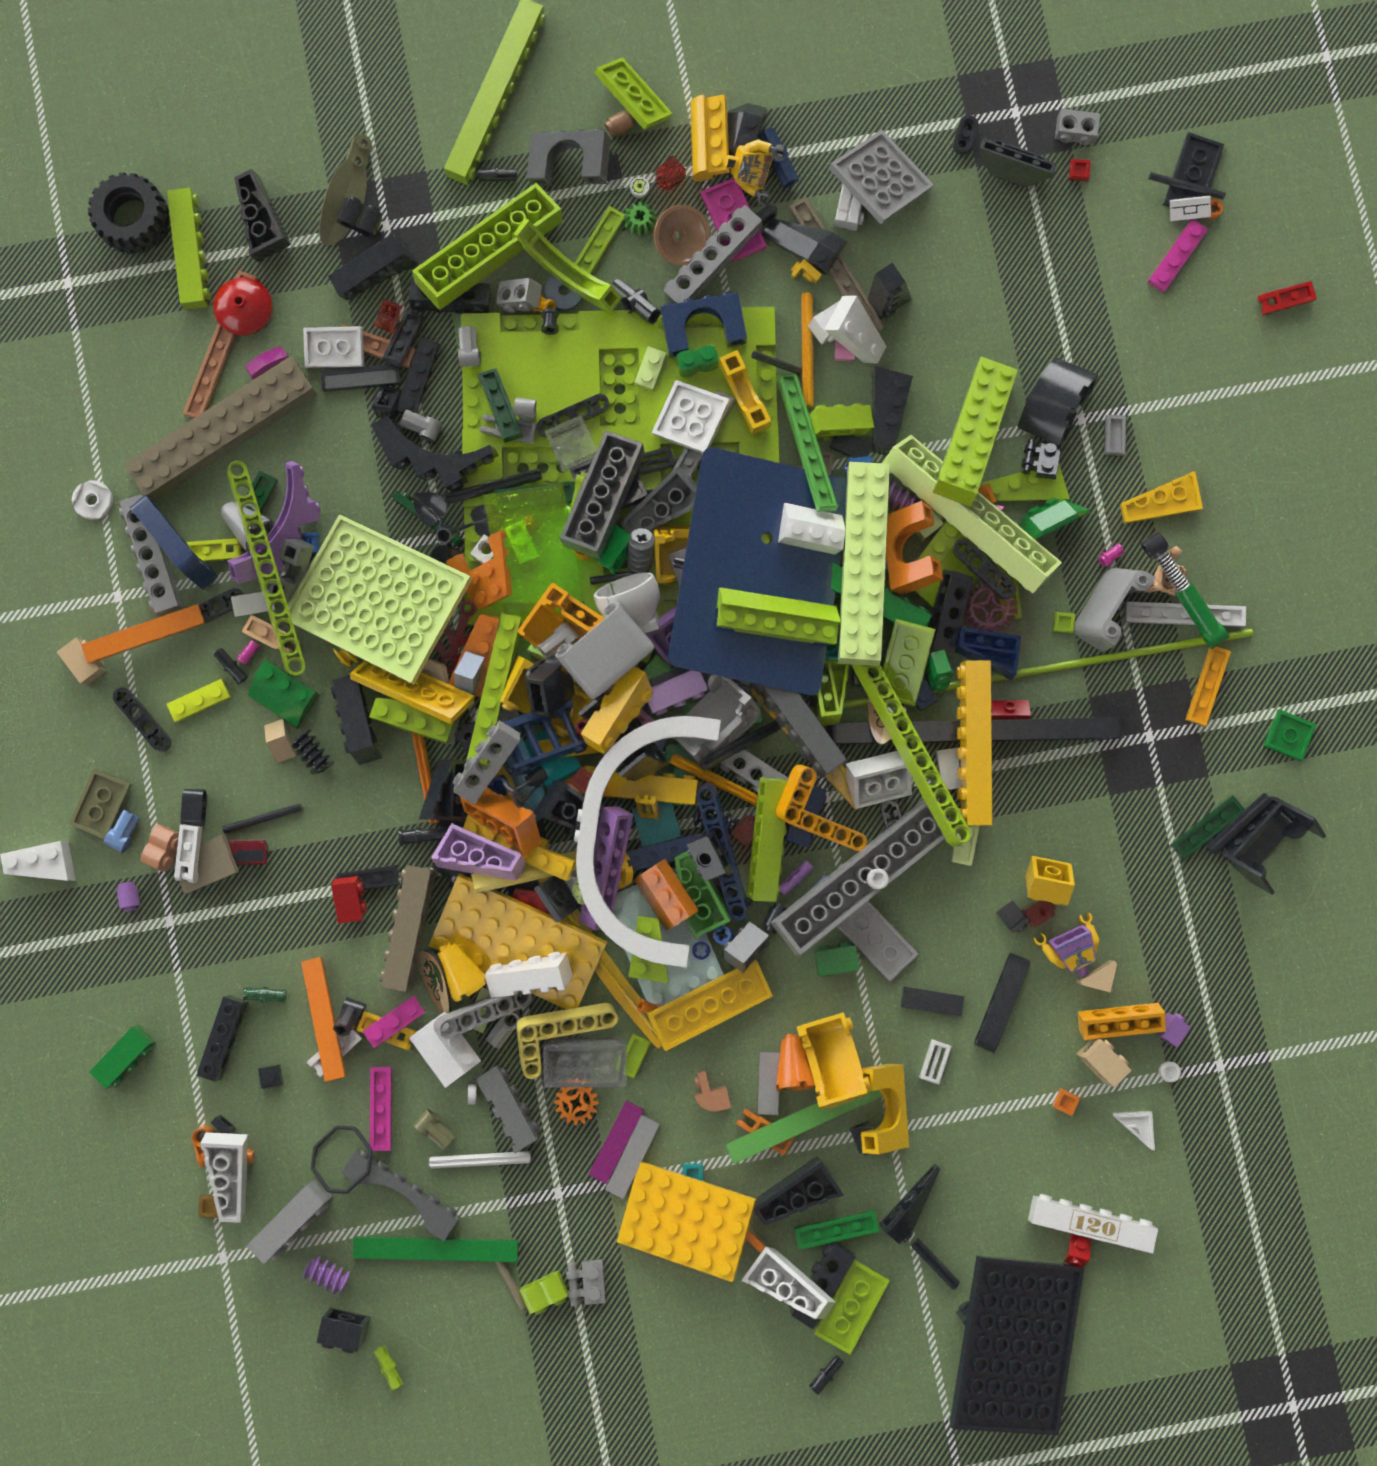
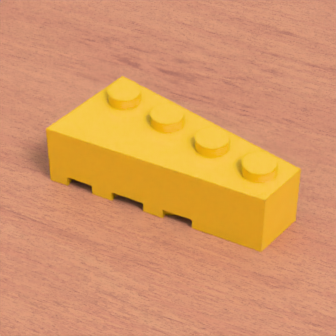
M635 666L613 684L615 686L610 695L605 694L601 700L600 711L593 713L581 732L585 743L603 754L614 746L620 734L627 730L628 724L639 715L640 709L645 703L650 701L654 693L646 673Z

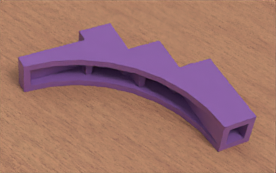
M293 461L285 463L287 475L286 496L282 511L267 535L278 572L284 570L283 564L285 561L279 558L284 540L302 539V532L298 526L320 520L319 504L308 497L309 492L303 482V468L300 464ZM257 545L255 547L257 554L263 555L266 553L264 546ZM250 550L241 556L227 561L232 580L240 584L258 578ZM269 565L261 566L263 574L267 575L272 572Z

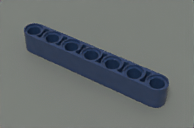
M704 783L700 786L696 795L706 833L711 832L715 828L722 831L723 835L717 837L722 847L728 852L726 856L733 870L732 874L724 873L718 876L730 917L736 921L745 918L749 908L720 799L716 787L712 783ZM702 790H709L712 797H704ZM707 810H715L717 812V816H709ZM734 886L738 889V893H731L728 888ZM739 905L744 911L736 912L734 906Z

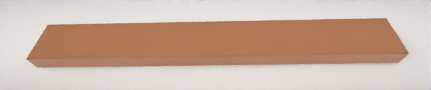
M238 271L236 278L245 277L258 281L257 276ZM241 299L237 301V304L242 303ZM219 323L183 411L184 416L192 419L208 410L237 336L223 329Z

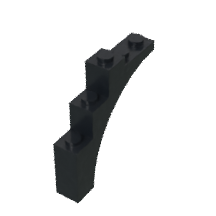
M389 415L371 424L392 467L398 470L405 469L411 463L417 476L423 480H431L438 473L444 487L450 491L462 489L464 484L468 483L466 474L475 473L478 470L477 468L482 465L491 464L494 462V458L499 456L497 450L491 445L477 451L456 455H444L427 451L414 444L403 433L396 420Z

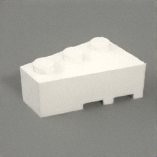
M842 296L824 330L863 363H878L887 347L858 297Z
M57 841L0 854L4 874L76 881L70 845L67 841Z

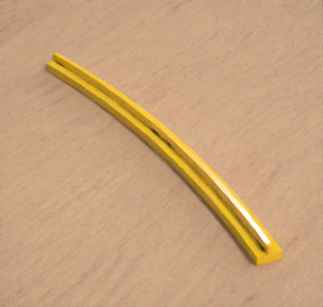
M502 766L491 782L497 794H501L512 801L511 796L504 788L502 778L505 777L513 790L516 786L512 777ZM516 792L517 798L521 801L518 792ZM546 877V878H542V879H537V880H538L539 884H541V883H543L544 881H546L547 879H549L550 877ZM578 908L572 912L573 916L570 913L562 919L566 923L595 935L591 928L579 921L581 913ZM604 949L595 969L596 974L636 1025L659 1049L661 1044L655 1036L656 1033L648 1015L637 1011V1003L642 998Z

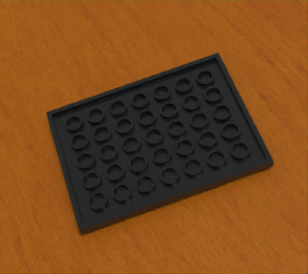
M976 1255L949 1423L950 1428L953 1430L1059 1435L1084 1274L1083 1267Z

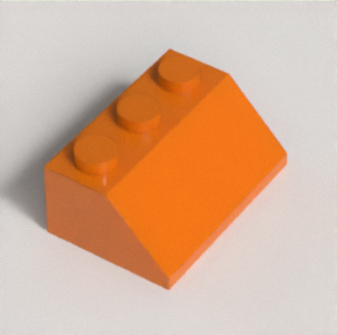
M666 859L634 879L666 931L699 911Z

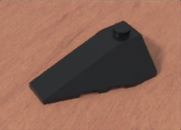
M935 1163L879 1223L884 1232L898 1244L907 1242L913 1234L912 1231L940 1172V1168Z

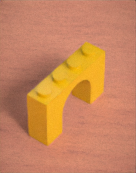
M883 1064L862 1068L864 1077H868L872 1089L868 1091L879 1090L885 1101V1115L880 1126L873 1130L861 1132L862 1153L882 1154L908 1148L909 1135L903 1064Z

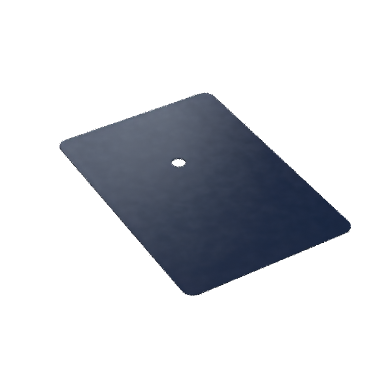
M714 447L704 450L668 652L670 664L679 668L807 695H815L819 692L827 644L800 642L736 632L734 629L717 627L719 588L834 605L836 591L831 589L833 563L840 566L842 550L835 555L778 542L784 503L816 510L804 469ZM828 475L838 508L836 511L824 512L842 515L845 525L847 480ZM765 532L772 535L773 539L769 544H765L761 540V536Z

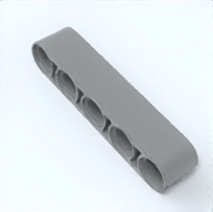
M521 991L512 996L486 997L437 1018L433 1025L434 1030L444 1038L455 1037L526 1007L532 1000V994H523L519 1001L517 1000V995ZM504 999L503 1007L499 1008V1002ZM486 1007V1013L480 1016L481 1009ZM467 1015V1021L462 1024V1017ZM449 1023L448 1029L443 1032V1025Z

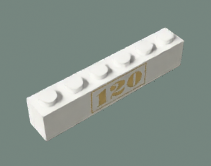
M1040 1194V1197L1033 1195L1028 1220L1033 1224L1149 1253L1154 1251L1158 1228L1152 1225V1221L1141 1218L1140 1221L1132 1220V1216L1120 1214L1119 1217L1114 1216L1112 1211L1100 1209L1099 1212L1094 1211L1092 1206L1080 1204L1079 1207L1074 1206L1071 1201L1060 1199L1059 1202L1054 1201L1051 1196Z

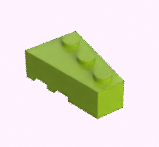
M838 659L825 660L821 688L817 694L813 695L817 718L822 726L839 724L842 715L849 664H838Z
M638 915L635 932L645 937L662 941L659 918ZM632 954L628 977L669 983L665 964L651 962Z

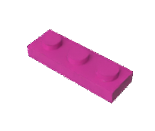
M412 996L362 1032L373 1048H376L426 1012L416 997Z

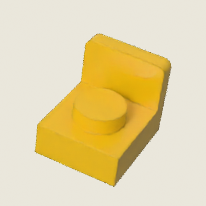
M805 259L801 263L798 261L791 269V278L793 279L801 271L803 272L802 276L810 283L813 281L817 284L822 277V274Z

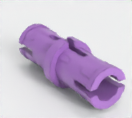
M805 859L779 885L780 892L786 897L798 884L800 885L802 880L814 870L813 866Z

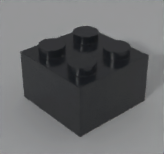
M330 1308L321 1319L316 1343L322 1344L321 1346L327 1349L337 1347L342 1348V1351L346 1353L357 1352L365 1342L370 1316Z

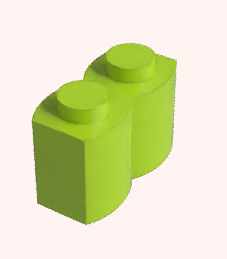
M559 1270L535 1280L520 1289L530 1314L534 1312L536 1315L543 1313L547 1310L548 1305L554 1304L558 1306L566 1301L565 1298L568 1297V1290Z

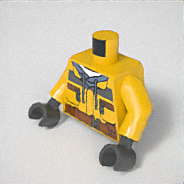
M755 140L747 143L745 146H739L735 156L726 155L724 167L731 168L735 182L745 192L753 197L757 196L759 204L766 205L767 202L761 196L764 195L770 198V193L768 191L760 192V189L764 187L772 159L780 160L783 157L776 150L783 152L784 147L781 144L773 147V144Z

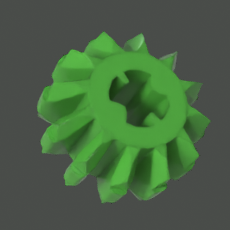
M641 201L639 206L632 203V209L627 208L625 210L627 215L623 217L626 222L625 228L630 229L631 234L637 231L639 237L642 235L641 232L648 235V229L654 230L655 225L653 223L657 222V218L654 216L655 210L650 209L649 204L643 207Z

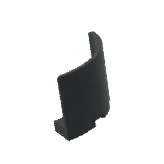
M1059 358L1053 359L1035 384L1017 427L1054 444H1062L1067 439L1071 426L1077 416L1074 414L1075 409L1078 405L1082 407L1085 400L1093 392L1099 374Z

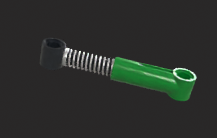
M1157 531L1141 542V547L1150 559H1155L1157 564H1160L1161 570L1164 569L1163 573L1166 572L1165 576L1168 575L1167 579L1170 578L1169 581H1172L1171 584H1174L1173 587H1176L1175 595L1201 632V637L1208 647L1214 649L1230 638L1226 629L1217 621L1193 583H1189L1180 568H1177L1178 565H1175L1176 562L1168 553L1169 544L1164 536Z

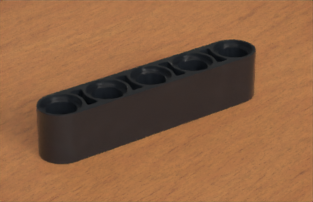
M1014 953L1008 955L976 1035L975 1046L992 1053L996 1051L1029 969L1030 960Z

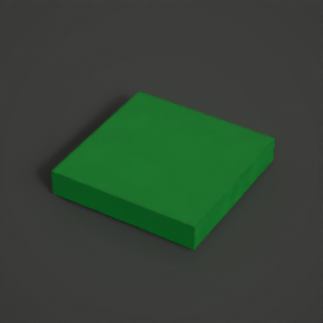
M1278 709L1263 747L1301 762L1317 724Z

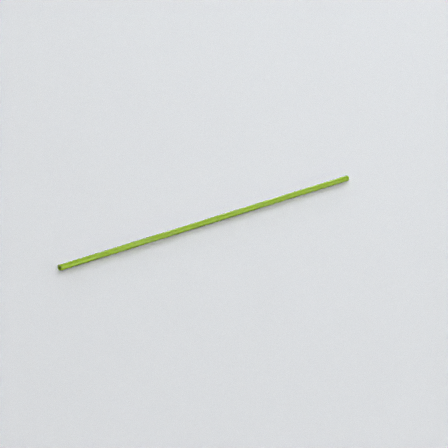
M1251 628L1228 632L1230 638L1225 641L1253 636V630ZM1200 637L992 674L991 683L1206 645V643ZM960 680L950 682V685L944 691L960 687ZM868 697L846 700L843 703V709L868 705ZM815 706L809 707L813 714H817Z

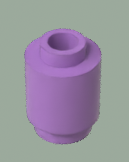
M135 882L118 884L119 908L124 909V912L136 911L137 906H140L138 886H135Z

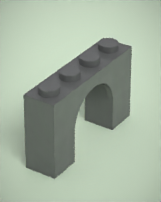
M602 129L531 133L527 179L532 185L537 183L539 186H552L554 163L557 157L567 149L578 148L583 150L582 178L588 185L607 184L611 138Z

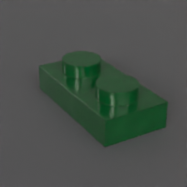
M262 471L258 472L252 483L260 514L263 512L278 483L276 478ZM246 506V508L254 511L252 507Z

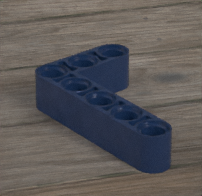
M146 494L130 507L177 568L203 590L218 578L210 566L192 551Z

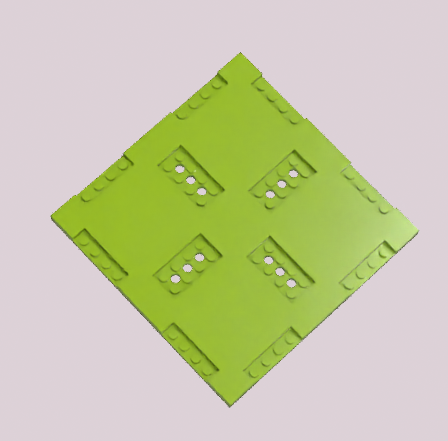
M741 307L747 334V344L728 348L724 329L718 318L707 313L693 316L685 326L689 350L696 351L702 346L714 345L716 346L718 358L738 350L746 366L751 385L758 399L764 404L771 419L770 428L752 435L735 400L710 447L779 463L776 367L751 357L752 352L757 351L776 358L775 307ZM603 310L579 311V314H559L557 318L559 332L554 335H546L541 331V326L543 325L541 315L461 314V328L463 326L476 328L477 348H479L480 366L462 367L463 454L477 451L488 445L494 447L499 454L491 464L480 466L473 474H466L468 483L464 484L463 489L519 474L518 467L523 464L529 467L528 471L537 469L541 464H546L548 471L543 474L541 473V480L516 487L574 481L569 468L594 458L605 430L643 443L645 453L670 446L674 463H676L685 447L652 434L675 381L678 380L714 394L720 390L733 398L734 396L719 364L715 370L710 372L699 371L693 376H680L677 357L669 358L661 316L656 323L651 325L635 312L632 314L628 313L629 310H612L611 313ZM648 346L666 352V358L653 391L637 386L634 383ZM623 367L625 369L624 374L616 375L614 373L615 368ZM497 368L513 411L516 397L536 400V421L531 423L537 424L540 419L596 394L607 396L609 409L599 416L551 437H542L536 429L533 445L518 441L504 443L502 438L483 434L479 431L481 426L495 429L496 423H488L482 420L483 415L493 416L478 379V373ZM617 386H623L625 392L618 395L614 392V389ZM597 400V405L595 406H600V408H603V403H605V401L601 402V400ZM589 403L588 405L590 406L591 413H592V412H594V410H593V407H592L591 403ZM623 405L626 410L624 413L618 414L615 412V407ZM580 407L576 413L583 417L587 415L588 410L585 407ZM561 415L558 421L560 424L565 425L570 421V418L567 415ZM553 419L552 425H554L556 429L558 428V426L556 425L555 419ZM545 423L543 424V428L541 430H545L546 432H548L549 427L552 425L547 426V424ZM668 453L645 458L641 462L668 456ZM670 460L639 468V470L669 463ZM566 464L568 470L565 473H560L557 471L558 465ZM673 468L639 476L645 490H654L672 472ZM696 469L692 477L696 484L698 483L700 472L698 469ZM495 492L463 501L464 525L474 522L471 518V511L475 507L484 504L496 507ZM571 503L501 511L505 515V520L500 531L522 521L523 518L527 519L528 515H532L540 530H534L533 534H531L527 529V532L539 558L520 565L506 533L504 545L508 549L506 565L510 569L512 595L485 609L479 610L476 607V613L469 617L466 627H474L479 615L482 613L501 616V613L521 617L524 622L552 582L601 615L595 605L593 595L598 589L606 584H610V582L591 585L590 577L613 573L597 563L592 557L585 561L578 560L575 557L574 550L562 545L560 536L568 520L567 517L563 516V510L566 505H571ZM630 506L620 511L615 525L630 514ZM693 509L666 522L662 526L690 525ZM475 525L464 529L465 560L469 571L482 565L470 555L482 538L476 533ZM485 546L482 550L483 554H490L492 552L490 546ZM654 551V554H653V565H652V567L649 569V572H650L651 574H653L654 577H655V579H656V571H655V551ZM628 567L625 568V569H621V568H620V569L617 571V573L627 572V571H632V570H630ZM677 578L671 585H660L658 583L660 599L656 611L659 618L677 605L680 588ZM465 592L464 600L472 601L467 592ZM469 604L464 606V610L471 609ZM554 608V609H553V610L556 611L559 615H562L561 612H560L561 609H559V608Z

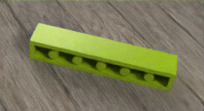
M191 188L167 190L180 304L185 310L209 307L208 300L211 299L209 288L206 287L208 273L204 269L206 255L201 245L204 243V237L199 228V225H202L200 213L197 211V206H200L198 195L194 194Z
M760 777L747 888V897L753 901L776 902L780 892L778 882L779 876L782 873L783 838L787 831L785 822L776 816V808L787 783V780L782 778Z

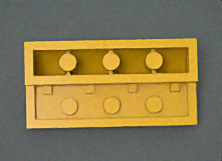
M704 95L697 96L690 102L693 180L695 182L713 179V175L729 173V168L724 167V158L726 155H729L727 97L725 95L708 98Z

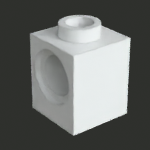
M486 535L482 536L470 553L472 558L481 564L494 558L492 552L490 554L482 553L485 546H490Z

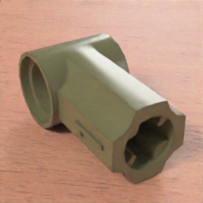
M426 1109L413 1126L422 1135L428 1136L444 1150L456 1135L440 1122V1118L433 1111Z

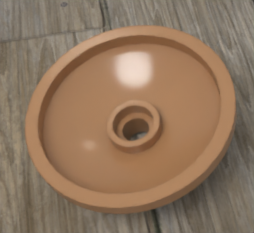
M676 205L668 208L661 214L654 229V242L657 251L664 260L677 266H687L692 261V256L697 251H701L705 247L706 241L710 238V229L706 218L699 210L688 205ZM676 232L680 234L678 239L675 237Z

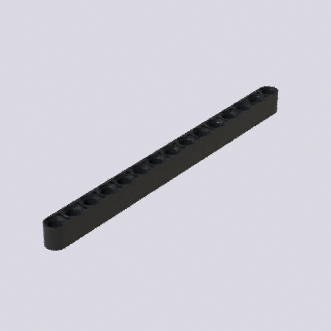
M1120 717L991 720V742L1124 738V719ZM960 721L911 722L922 743L960 742V739H957V727H960ZM869 722L826 725V732L836 745L877 744L871 734ZM892 739L887 744H893Z

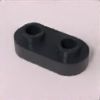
M972 115L962 117L959 122L952 145L957 154H967L972 148L979 126L978 120ZM965 126H969L971 129L967 130ZM962 143L965 147H960L959 144Z

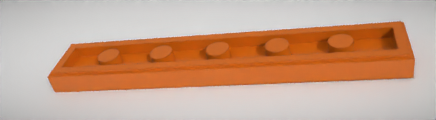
M197 604L83 643L81 646L87 663L91 664L204 625L205 621Z
M318 957L303 961L301 965L325 1082L345 1078L347 1076L339 1036L333 1030L335 1017L323 958Z

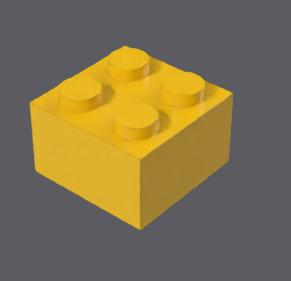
M1031 856L1025 875L1028 898L1036 901L1052 902L1055 905L1062 904L1068 906L1075 887L1072 865L1070 863Z

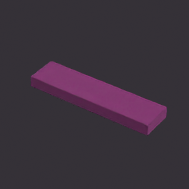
M628 1100L625 1101L588 1175L607 1184L644 1111L643 1108Z

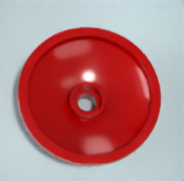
M245 277L232 279L222 285L217 291L213 302V312L220 326L229 333L239 336L251 335L263 329L270 320L273 310L272 298L268 290L260 282ZM241 299L242 303L237 304V301Z

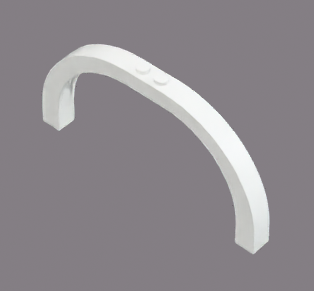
M692 716L670 717L647 723L633 730L619 740L602 758L587 787L583 809L578 810L577 821L581 823L580 830L575 831L574 842H578L576 866L583 900L597 925L610 939L626 951L651 962L687 968L689 945L663 942L645 937L623 924L605 903L594 871V849L602 797L616 769L631 754L650 743L668 738L687 737L718 741L721 722L718 719Z

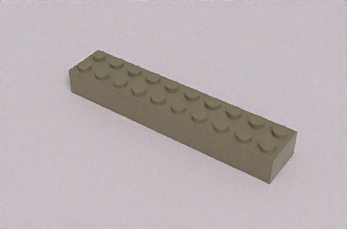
M290 356L124 463V466L143 495L146 494L154 501L316 396L317 393L292 356Z

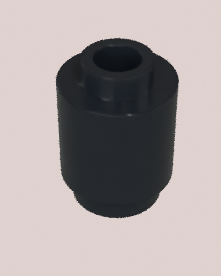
M774 902L773 907L770 906L764 919L765 929L776 934L777 930L770 922L788 908Z

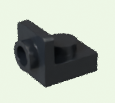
M612 150L609 154L607 181L622 178L618 154H613Z
M1013 900L996 912L1011 932L1017 931L1019 933L1028 926L1026 923L1030 921Z

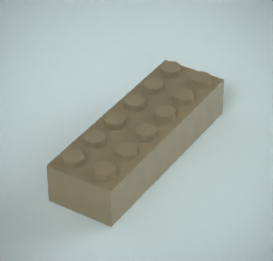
M406 865V869L402 870L401 881H403L402 889L398 890L396 901H399L398 909H394L392 921H395L394 928L390 929L388 941L391 942L390 948L385 951L384 962H386L385 970L381 971L380 982H382L383 988L404 992L410 991L413 988L417 968V955L421 949L436 870Z

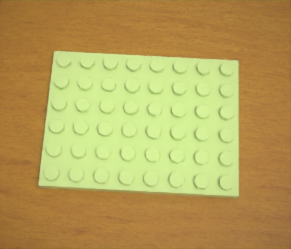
M339 514L291 598L288 608L293 625L414 685L473 578Z

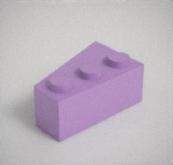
M690 670L653 686L654 693L652 698L644 704V708L649 716L654 713L659 716L668 712L667 708L674 705L677 708L686 704L685 700L692 697L693 700L705 696L703 692L708 690L701 672Z

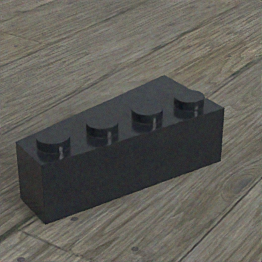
M251 168L234 177L242 209V220L245 224V236L249 245V256L259 262L292 245L260 176Z
M893 262L875 273L868 300L880 320L884 317H891L896 313V309L912 300L907 284Z
M874 367L872 372V417L874 428L872 429V452L887 456L896 445L913 378L912 375Z
M817 1155L755 1198L754 1211L763 1225L766 1226L787 1218L793 1213L802 1212L814 1205L828 1202L827 1200L844 1196V1194Z

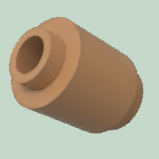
M622 110L608 118V121L604 124L609 135L617 137L632 129V123L635 121L629 112Z

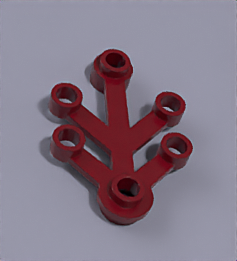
M464 600L460 604L461 616L455 634L449 624H447L443 631L451 645L449 652H447L442 644V636L435 646L441 656L439 662L447 667V673H453L462 654L457 655L458 649L466 645L471 634L463 636L469 617L476 613V606L471 600ZM469 604L471 609L464 610V606ZM447 660L453 661L450 666H447L445 663Z

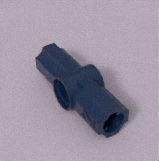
M768 128L759 134L761 141L773 144V147L778 144L782 145L774 128ZM784 147L783 152L776 150L778 154L783 155V159L776 160L773 158L770 166L775 170L783 188H789L794 186L799 181V178L789 160L788 151Z

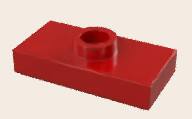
M991 700V720L1031 718L1028 700Z

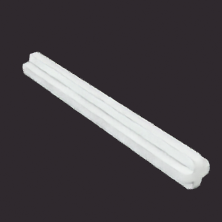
M523 1151L516 1153L436 1156L429 1159V1166L431 1169L530 1163L531 1153Z

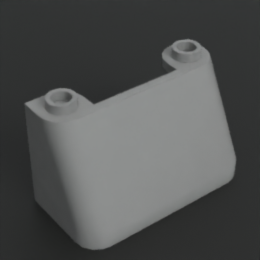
M1111 568L1106 571L1076 619L1074 634L1101 652H1105L1115 646L1121 636V628L1111 619L1128 594L1133 592L1140 594L1141 591L1149 589L1156 577L1141 570Z
M618 602L608 605L604 610V619L574 645H561L555 654L559 662L591 699L601 695L654 648L652 641Z
M712 675L708 680L710 691L685 715L721 720L718 741L687 737L673 738L698 763L703 758L737 741L760 716V709L753 699L730 678Z

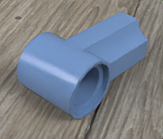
M123 810L114 828L109 830L105 836L104 844L120 853H124L131 843V835L140 817Z

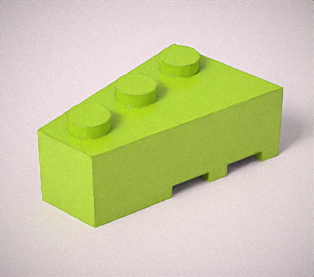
M856 403L851 406L838 404L833 407L819 405L809 414L816 438H823L824 441H829L830 436L866 435L874 428L870 405H862V403Z

